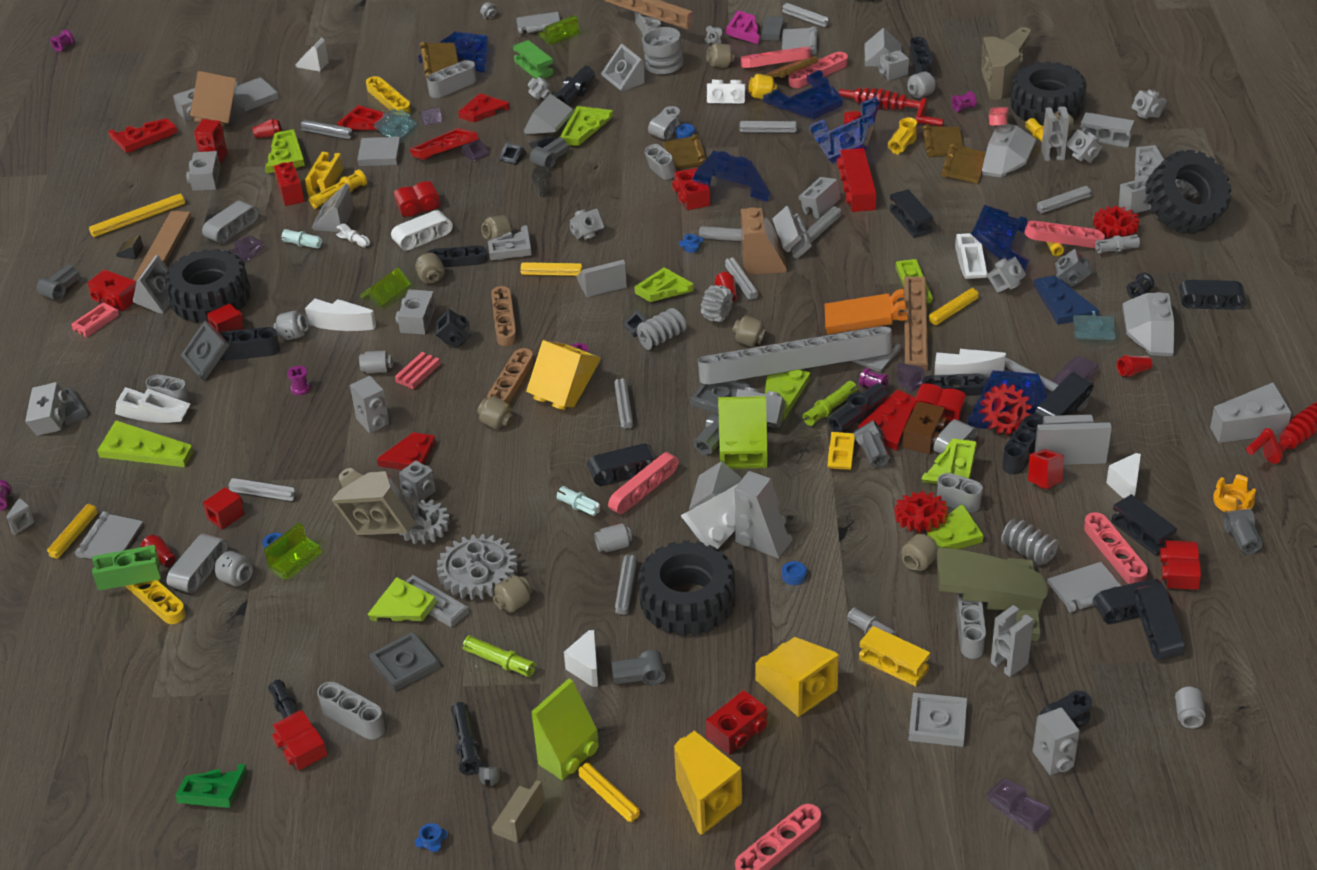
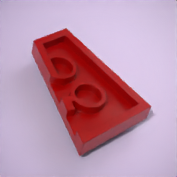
M166 118L144 123L143 127L139 128L128 126L125 127V131L116 133L115 129L108 131L109 137L125 153L134 152L145 145H151L160 139L170 137L172 134L177 133L176 125Z
M456 128L411 148L410 152L413 157L424 160L430 158L433 154L478 140L479 138L477 132Z
M897 389L858 426V429L875 420L884 434L883 442L885 446L897 451L899 442L903 438L906 424L913 412L916 397Z

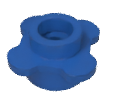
M686 234L684 239L679 242V245L683 247L684 251L693 253L699 250L703 238L697 237L694 234Z
M426 824L419 830V837L415 839V845L417 848H427L433 853L438 852L441 849L442 841L448 837V833L437 824Z

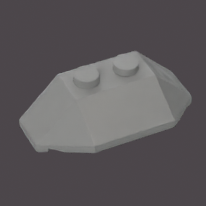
M1009 123L997 125L988 143L982 175L1002 178L1006 173L1022 167L1027 163L1036 139L1018 126Z
M1145 293L1124 302L1122 309L1126 334L1139 346L1146 349L1150 356H1173L1174 318L1169 293Z

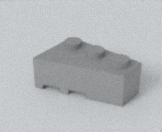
M1270 383L1214 406L1210 428L1218 443L1257 438L1265 428H1270L1275 435H1280L1289 424L1291 411L1275 384Z
M748 471L734 489L736 542L779 559L793 539L791 534H787L784 526L786 523L785 517L781 516L778 510L780 503L772 480Z

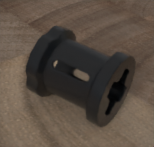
M1145 272L1139 273L1136 280L1127 285L1128 295L1131 298H1136L1152 289L1154 286L1153 277Z

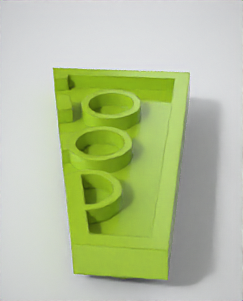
M119 421L114 422L97 450L101 458L186 467L194 452L190 444Z

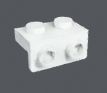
M712 80V83L707 84V102L744 103L746 84H742V80H731V84H724L723 80Z

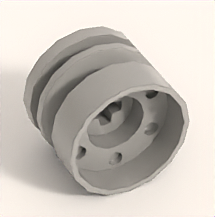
M659 27L649 30L643 35L642 43L648 71L655 74H667L677 71L683 66L682 44L678 30L671 27Z

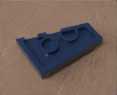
M1056 276L1034 279V287L1057 325L1099 317L1100 310Z

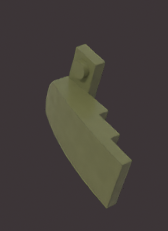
M938 547L939 591L962 593L963 601L986 602L987 609L1007 610L1014 605L1019 608L1016 619L1017 623L1022 620L1024 615L1034 619L1031 641H1039L1040 626L1038 614L1046 599L1048 589L1042 575L1034 571L1033 560L1014 558L1004 560L970 551Z

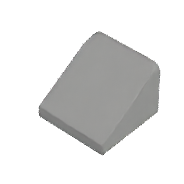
M21 499L16 501L6 516L13 535L35 523L29 505Z

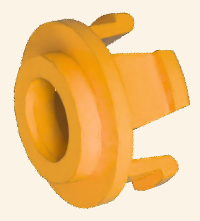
M1237 474L1233 483L1226 485L1225 478L1221 477L1216 484L1217 489L1214 492L1213 501L1223 512L1248 508L1252 510L1255 503L1256 489L1248 490L1249 478ZM1237 499L1241 501V505H1238Z

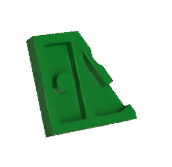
M238 764V770L221 773L220 769H215L203 774L197 773L185 776L175 794L177 803L230 808L247 774L246 764Z

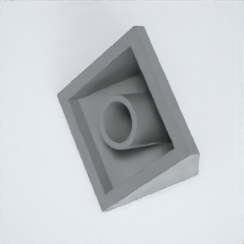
M885 28L881 29L865 43V66H879L881 55L899 50L902 52L901 43Z
M621 43L601 75L623 92L645 83L644 62Z
M550 94L532 113L524 133L557 132L574 111Z
M347 183L323 204L311 227L313 230L341 232V229L336 228V226L346 224L353 211L350 186Z
M159 255L153 258L137 280L133 302L157 313H164L170 305L165 285L168 268Z
M624 260L584 269L576 276L586 297L627 287Z
M719 462L699 475L689 511L738 484L742 478L724 462Z

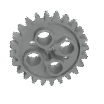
M474 534L471 535V540L462 537L461 543L453 541V548L446 546V553H440L441 560H437V573L440 584H444L446 591L451 589L452 595L460 592V598L462 599L467 594L470 595L471 600L474 599L475 595H479L483 599L486 593L493 597L496 584L518 573L515 550L510 549V543L503 544L502 538L495 541L494 535H491L488 539H485L484 534L479 539H476Z

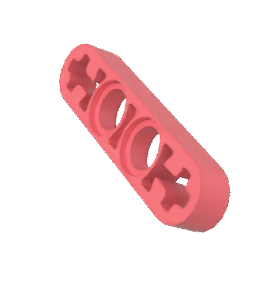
M799 47L746 55L741 57V66L743 68L808 59L811 58L810 47Z
M835 52L819 59L816 64L790 74L789 86L801 88L845 68L848 65V55L844 52Z
M994 107L990 109L989 125L1007 124L1008 107Z
M1029 221L1024 231L1025 235L1033 240L1095 248V242L1105 238V235L1097 229L1041 221Z
M668 452L660 455L612 494L608 502L609 509L619 515L627 512L676 471L679 459Z
M1097 512L1088 514L1085 517V532L1124 581L1128 584L1145 581L1148 571L1147 566L1107 517ZM1111 538L1115 542L1107 543L1104 542L1102 539ZM1117 554H1124V555H1126L1128 558H1127V559H1119V558H1117L1115 555H1117Z
M813 804L799 806L740 854L735 861V870H743V866L747 867L745 870H751L749 867L752 865V870H770L819 829L821 825V812L819 808ZM790 830L795 832L796 836L792 839H786L781 836V833ZM764 847H772L776 852L768 856L762 854L761 850Z

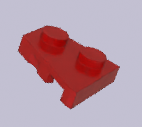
M479 93L458 111V115L461 119L475 123L483 118L494 116L496 110H509L510 105L509 102Z
M358 105L337 122V126L351 128L352 130H379L390 121V116L388 113Z
M411 433L378 457V467L403 470L414 461L425 465L436 443L435 435Z

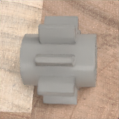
M540 76L537 80L532 78L527 84L530 87L528 92L538 100L541 97L546 99L551 93L548 89L550 84Z

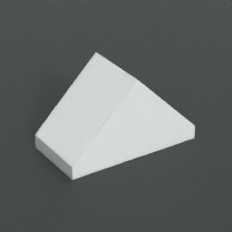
M321 38L295 66L321 71L328 63L325 40Z
M1135 453L1109 465L1106 483L1123 499L1130 494L1135 496L1141 454Z
M589 630L564 651L565 668L592 687H598L594 630Z

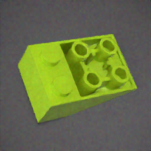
M766 396L718 397L720 462H724L731 469L767 468Z

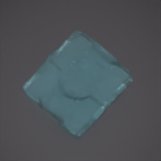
M391 109L388 113H383L382 118L374 124V127L381 131V135L400 137L401 139L417 123L410 118L411 115L401 109L400 112Z
M1092 311L1091 316L1074 315L1075 339H1115L1114 319L1112 316H1096L1095 311Z

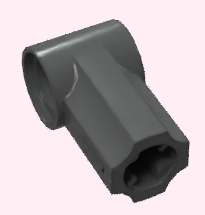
M559 137L544 148L535 147L530 154V161L549 170L554 166L556 159L569 151V145L565 142V139Z
M68 264L51 278H41L37 284L38 294L55 301L61 300L66 293V289L80 278L79 272L74 266Z
M715 413L708 417L705 429L694 441V447L700 454L705 456L712 454L720 444L719 415Z
M875 420L853 432L873 468L883 467L888 464V460L891 457L883 442L884 434Z
M1251 509L1225 511L1223 513L1224 529L1226 533H1232L1241 552H1244L1246 555H1253L1262 549L1263 542L1255 528V518Z
M656 650L645 651L639 658L612 662L614 684L643 681L647 685H657L665 679L662 655Z

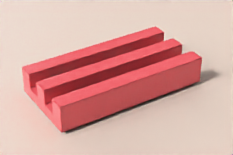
M102 303L73 322L71 326L74 331L78 330L79 334H83L87 338L117 318L119 313L117 309Z
M421 352L395 376L396 383L414 389L440 366V359H433L432 355L426 357V353Z

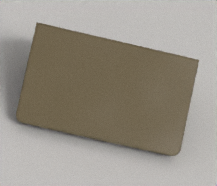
M536 780L531 789L522 786L517 788L492 826L493 834L516 843L519 842L544 803L541 781Z

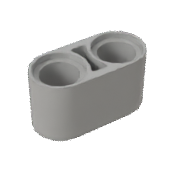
M658 144L649 145L644 153L650 169L662 179L668 180L673 178L674 172H677L672 155Z
M158 374L147 378V389L187 403L190 402L186 383L183 379Z
M956 419L952 420L937 437L934 451L942 454L952 438L974 441L977 429Z
M944 473L938 477L937 496H942V501H946L947 506L956 509L958 506L964 505L969 513L980 509L983 487L979 482L952 473Z

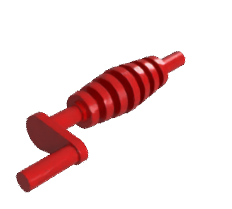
M857 88L855 91L839 90L840 97L853 98L855 103L858 104L862 100V105L865 106L869 102V107L874 108L875 104L876 109H881L883 106L884 110H888L890 106L891 110H896L897 108L904 110L906 107L917 108L918 112L915 119L917 124L943 127L944 119L924 116L928 105L927 98H922V101L909 100L904 94H901V96L897 92L892 94L890 90H887L885 93L883 88L879 90L872 88L871 92L870 88H865L864 91L863 88Z
M1317 401L1292 418L1279 435V443L1274 432L1270 428H1265L1246 447L1247 453L1253 455L1263 446L1264 457L1273 464L1279 463L1283 459L1282 452L1285 449L1295 448L1316 433Z

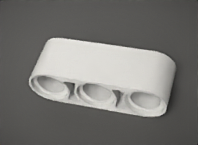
M436 210L397 225L392 230L391 237L403 250L407 251L446 236L451 232L453 224L441 211Z

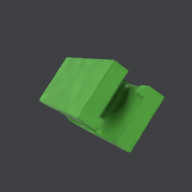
M527 40L513 46V50L520 54L519 56H514L515 62L535 79H538L539 76L544 79L554 75V70L547 66L553 64V59L532 42Z
M155 545L92 556L94 564L92 574L98 591L161 579L159 569L161 564Z

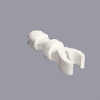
M346 224L336 226V228L341 229V232L336 234L338 237L348 238V241L352 243L357 242L361 247L369 246L370 240L368 237L359 235L357 231L351 230Z

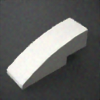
M978 233L957 234L955 247L959 265L965 279L987 278L982 244L979 243Z
M314 299L305 308L308 325L339 331H363L376 328L373 310L339 299L333 304Z
M960 349V354L937 353L934 375L982 374L987 378L1004 373L1006 353Z
M125 387L116 402L115 414L147 422H181L190 407V403L147 389L144 394Z

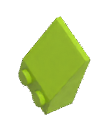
M570 678L532 711L538 765L563 781L569 774L574 773L586 758L594 755L599 747L597 728L573 680Z

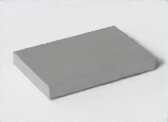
M1107 422L1038 425L1035 452L1048 449L1064 455V465L1106 463L1112 429L1111 424Z

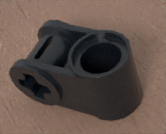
M1074 691L1066 697L1047 705L1040 715L1062 707L1075 726L1080 728L1089 723V709H1091L1093 703L1092 698L1087 692Z

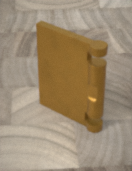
M420 43L426 79L430 74L458 63L455 43Z
M813 56L809 59L797 60L765 75L783 78L786 74L790 75L800 69L818 63V58Z
M923 126L928 157L947 156L951 143L963 146L960 127Z
M694 134L692 137L663 142L664 149L672 155L677 170L700 165L706 166L708 164L697 134Z
M951 143L941 176L978 184L986 152Z

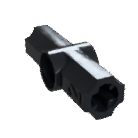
M585 65L573 77H566L563 82V88L555 97L566 105H569L577 96L583 97L586 93L587 85L595 78V71L590 66Z
M877 383L862 393L851 394L848 397L847 404L827 417V424L833 432H842L854 423H862L868 417L869 412L888 399V392L883 385Z

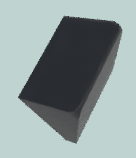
M545 136L529 142V146L533 149L535 147L544 148L554 141V136Z
M506 142L498 159L516 165L527 152L522 146Z
M138 235L124 242L116 256L136 259L144 247L141 236Z
M637 310L622 325L633 337H637L638 325L645 322L647 318Z

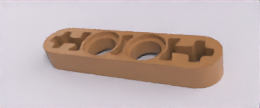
M499 286L491 291L496 337L498 344L510 346L516 342L511 293L509 288Z
M521 348L513 353L489 391L487 399L491 396H496L500 399L501 396V400L508 404L511 402L533 366V353L530 349ZM519 371L517 374H510V372ZM503 385H511V387L502 388Z

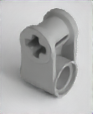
M674 106L666 107L650 121L648 133L668 140L676 132V127L681 125L678 121L680 109Z

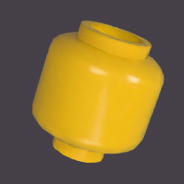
M756 74L754 78H750L748 92H751L753 98L769 100L772 95H775L777 84H774L772 76Z

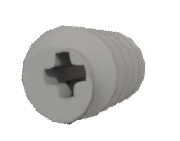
M674 308L667 309V311L661 312L659 315H655L653 318L647 319L638 325L637 335L639 341L645 349L650 350L653 346H658L659 342L664 343L666 339H672L673 335L677 336L680 332H685L686 321L678 310Z
M1013 518L1006 525L1002 533V543L1010 546L1012 550L1018 551L1019 554L1026 555L1027 559L1034 560L1037 565L1047 564L1054 557L1059 546V540L1054 539L1050 543L1051 536L1049 534L1043 536L1042 530L1038 529L1035 531V526L1029 525L1026 528L1027 521L1021 520L1017 524V518Z

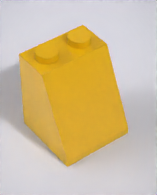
M543 340L526 392L533 394V399L553 402L552 406L558 409L565 410L566 407H575L601 357L564 343Z
M794 637L788 642L782 643L776 650L767 656L761 657L755 663L756 681L799 717L838 690L839 655L832 650Z
M694 730L688 736L679 739L676 745H674L676 782L698 833L703 835L742 804L741 768Z

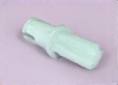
M285 229L282 233V237H285L282 238L283 242L294 243L299 247L303 245L317 249L321 247L322 239L319 236L306 234L305 231L296 232Z
M562 486L559 489L566 495L557 492V499L571 505L574 510H581L592 516L600 512V504L586 497L583 492L577 493L566 486Z

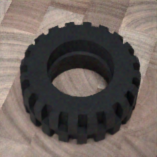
M1046 61L1045 63L1036 62L1033 65H1026L1013 77L1010 100L1011 108L1022 120L1028 121L1034 118L1042 126H1044L1046 108H1052L1054 114L1058 112L1059 107H1066L1068 114L1075 120L1084 109L1087 86L1085 78L1077 69H1072L1071 66L1067 64L1062 65V63L1058 62L1051 63Z
M1184 150L1176 151L1174 154L1167 156L1154 169L1147 180L1148 185L1145 192L1149 194L1146 200L1148 205H1151L1150 210L1153 215H1157V220L1160 223L1164 222L1167 224L1166 227L1171 230L1175 228L1177 232L1184 233L1187 231L1189 234L1196 233L1197 231L1201 232L1222 216L1231 201V194L1229 193L1232 189L1231 184H1228L1229 177L1227 173L1224 174L1222 171L1224 168L1221 164H1216L1213 157L1210 156L1208 158L1203 152L1195 153V150H1187L1186 152ZM1176 179L1187 181L1193 185L1200 195L1201 204H1194L1186 200L1177 189Z
M203 249L201 252L194 251L188 256L184 255L179 261H175L165 277V285L171 308L181 318L189 319L195 323L198 321L202 323L204 321L209 322L208 313L228 304H231L236 310H241V307L246 305L251 294L244 262L237 255L231 254L226 250Z
M690 540L678 544L672 542L665 548L661 546L656 549L655 554L651 553L645 559L646 562L640 567L638 584L641 609L646 619L651 620V623L657 628L662 627L664 632L670 634L676 632L680 636H685L686 633H692V636L699 635L701 631L707 633L714 629L713 626L716 625L718 627L725 622V618L727 619L733 612L736 602L734 567L727 556L721 551L718 552L717 548L712 545L705 546L703 542L699 541L690 543ZM685 583L698 584L704 587L693 592H678L670 589Z

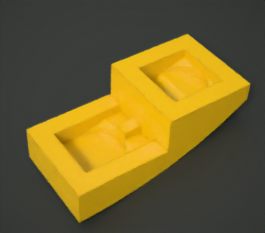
M831 432L827 468L851 470L855 442L854 433Z

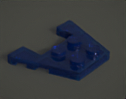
M455 31L440 41V43H455L457 58L473 61L476 71H486L489 45L488 36ZM422 54L418 56L419 63H423Z
M821 70L807 75V82L813 87L796 95L787 97L777 89L763 95L764 103L811 119L818 118L843 106L842 97L834 87L829 85V80L823 77Z
M876 96L860 103L862 117L831 131H828V126L824 119L808 126L831 164L837 162V158H840V150L867 149L880 104Z
M713 151L696 170L692 181L710 186L712 176L750 186V197L768 201L770 196L752 161L742 156L729 155L724 151Z
M984 205L971 231V235L1000 260L1003 258L1009 260L1016 257L1025 272L1029 259L1012 251L1010 248L1017 231L1025 234L1024 231L1028 224L1027 218L1020 216L1017 219L1008 216L1009 212Z
M992 370L972 414L968 417L967 424L975 428L988 429L989 421L983 422L982 420L986 415L980 413V410L984 409L985 406L981 405L980 402L987 400L984 394L988 391L991 392V388L995 386L999 388L1002 384H1006L1007 389L1009 386L1015 385L1016 392L1022 389L1021 396L1029 397L1025 404L1032 407L1026 410V413H1035L1040 403L1048 396L1039 374ZM1012 406L1004 407L1001 411H1008Z

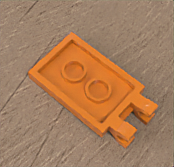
M904 289L896 290L890 297L888 293L824 304L827 334L890 325L892 320H908L907 312H899V310L906 309V301L897 300L898 298L905 297Z

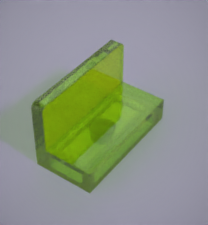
M572 15L544 27L543 32L538 33V37L548 45H552L579 34L578 17Z
M398 267L359 296L364 298L366 295H369L379 308L411 283Z
M299 522L264 549L268 569L282 579L287 580L319 555L321 549L320 545L306 537L304 525Z

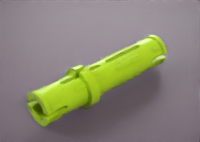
M847 381L824 400H818L813 408L803 413V419L809 416L804 422L812 426L822 417H828L833 409L847 400L851 394L858 392V388H854L856 384L853 381Z
M471 635L467 636L463 642V645H466L463 646L464 651L501 665L506 671L512 670L528 678L535 672L536 662L518 656L515 651L503 650Z

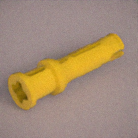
M358 169L354 174L342 177L337 184L309 197L311 205L315 209L323 205L346 183L350 186L351 193L360 186H366L367 179L364 173Z

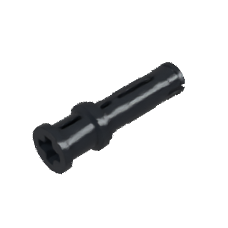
M457 702L452 705L451 712L458 740L455 746L456 754L460 758L458 767L462 774L474 775L479 772V767H483V761L478 755L480 746L473 737L468 705L464 704V702Z

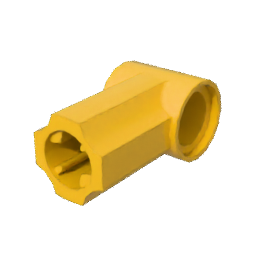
M909 117L900 120L899 129L888 142V148L891 149L892 153L899 155L901 152H904L909 144L916 141L917 121Z

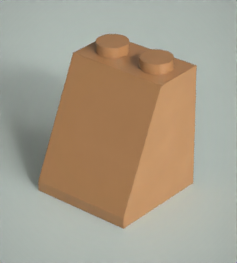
M198 71L190 117L194 118V122L200 123L202 119L220 120L222 127L229 125L238 85L236 78Z
M753 207L741 209V251L746 275L787 272L784 249L763 209Z

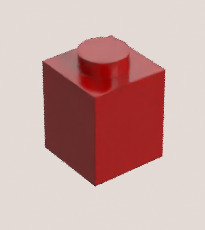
M231 304L207 314L209 323L219 333L243 330V315L240 310H236Z
M1048 449L1030 454L1028 481L1037 484L1042 489H1049L1053 485L1062 483L1064 455Z
M226 487L203 502L207 520L221 530L245 515L241 496L236 492L233 493Z

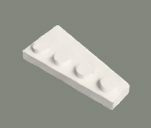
M738 484L680 515L705 546L712 545L718 549L735 531L734 489Z

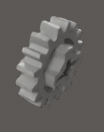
M423 499L419 504H416L414 501L411 502V510L416 523L409 533H399V535H404L405 541L412 539L413 544H416L418 540H421L422 544H426V540L429 539L435 542L436 536L442 538L443 531L449 530L450 519L447 508H442V503L434 505V500L425 503Z

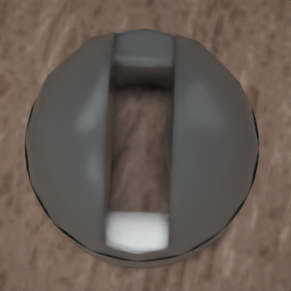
M479 767V779L483 785L487 786L489 779L491 786H495L499 782L501 767Z

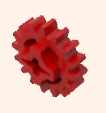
M1115 205L1113 208L1106 206V210L1100 208L1099 212H1095L1093 226L1095 227L1094 229L1107 235V239L1118 235L1126 237L1138 232L1140 219H1138V214H1133V210L1126 211V207L1120 208Z
M1002 384L999 388L995 386L991 388V392L988 391L984 394L987 400L980 402L981 405L985 406L984 409L980 410V413L986 415L982 421H989V430L995 427L996 434H1000L1004 430L1005 435H1009L1012 431H1016L1026 416L1030 415L1026 413V410L1032 407L1025 404L1029 397L1021 396L1022 389L1016 392L1015 385H1011L1007 389L1006 384ZM1012 406L1007 412L999 413L1004 407Z
M924 491L917 494L911 492L910 497L903 495V500H897V505L894 506L896 523H900L901 528L908 526V531L910 532L913 529H916L918 533L925 529L931 532V527L938 529L940 528V523H946V518H948L947 502L942 501V496L940 495L934 497V492L928 495Z

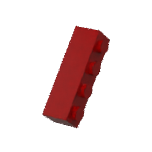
M864 148L840 150V158H837V170H840V181H842L846 204L850 205L851 212L876 210V191Z

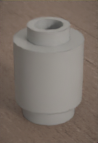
M387 350L365 352V354H360V371L367 374L388 373L389 368L393 367L392 355H388Z
M623 523L602 528L599 532L594 533L599 552L605 551L607 553L629 547V542L632 541L630 528L625 527Z
M1189 686L1177 691L1175 702L1178 720L1186 728L1200 727L1206 716L1202 692L1197 688Z

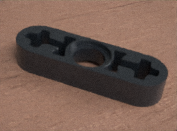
M480 245L438 248L427 252L438 255L444 267L481 265L487 261L486 248Z
M982 374L929 375L922 379L921 384H934L942 389L962 391L966 396H978L986 393L988 379ZM950 384H958V385H960V386H959V387H951V386H949V385H950Z

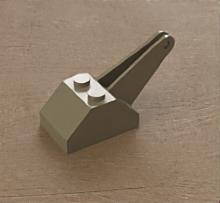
M1019 28L1003 40L995 36L983 37L981 72L990 100L1002 99L1011 93L1013 77L1020 70L1019 64H1022V53L1030 40L1031 30L1029 28Z
M347 468L340 473L339 480L342 489L337 492L332 502L356 535L409 533L416 523L411 507L386 471L369 472L363 476L352 468Z

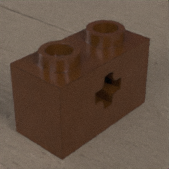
M917 402L903 432V448L930 454L940 431L946 428L945 408Z

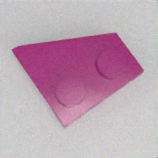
M738 10L726 27L725 34L733 38L758 44L760 36L757 35L758 28L755 23V15Z

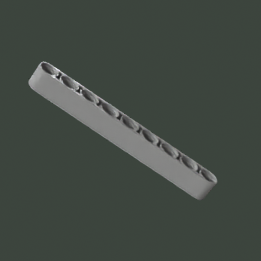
M874 327L703 356L698 359L699 380L702 384H716L886 355L892 352V330L889 327Z

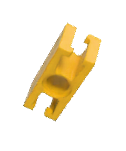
M328 152L320 154L305 178L308 196L315 195V190L320 187L321 192L336 183L343 171L340 153H335L331 162L328 159L330 156Z
M875 626L871 627L859 643V647L863 649L859 653V660L915 687L929 671V664L926 663L930 658L929 651Z

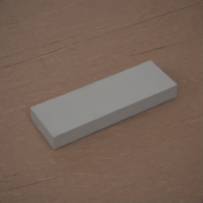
M412 575L405 581L435 596L438 602L429 612V615L452 628L469 613L466 605L415 575Z

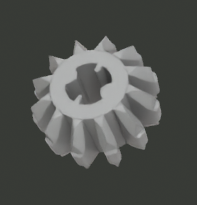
M711 285L705 291V295L702 297L703 301L700 304L702 307L701 314H703L704 318L713 322H723L729 316V311L732 310L731 305L733 304V294L730 289L721 285Z

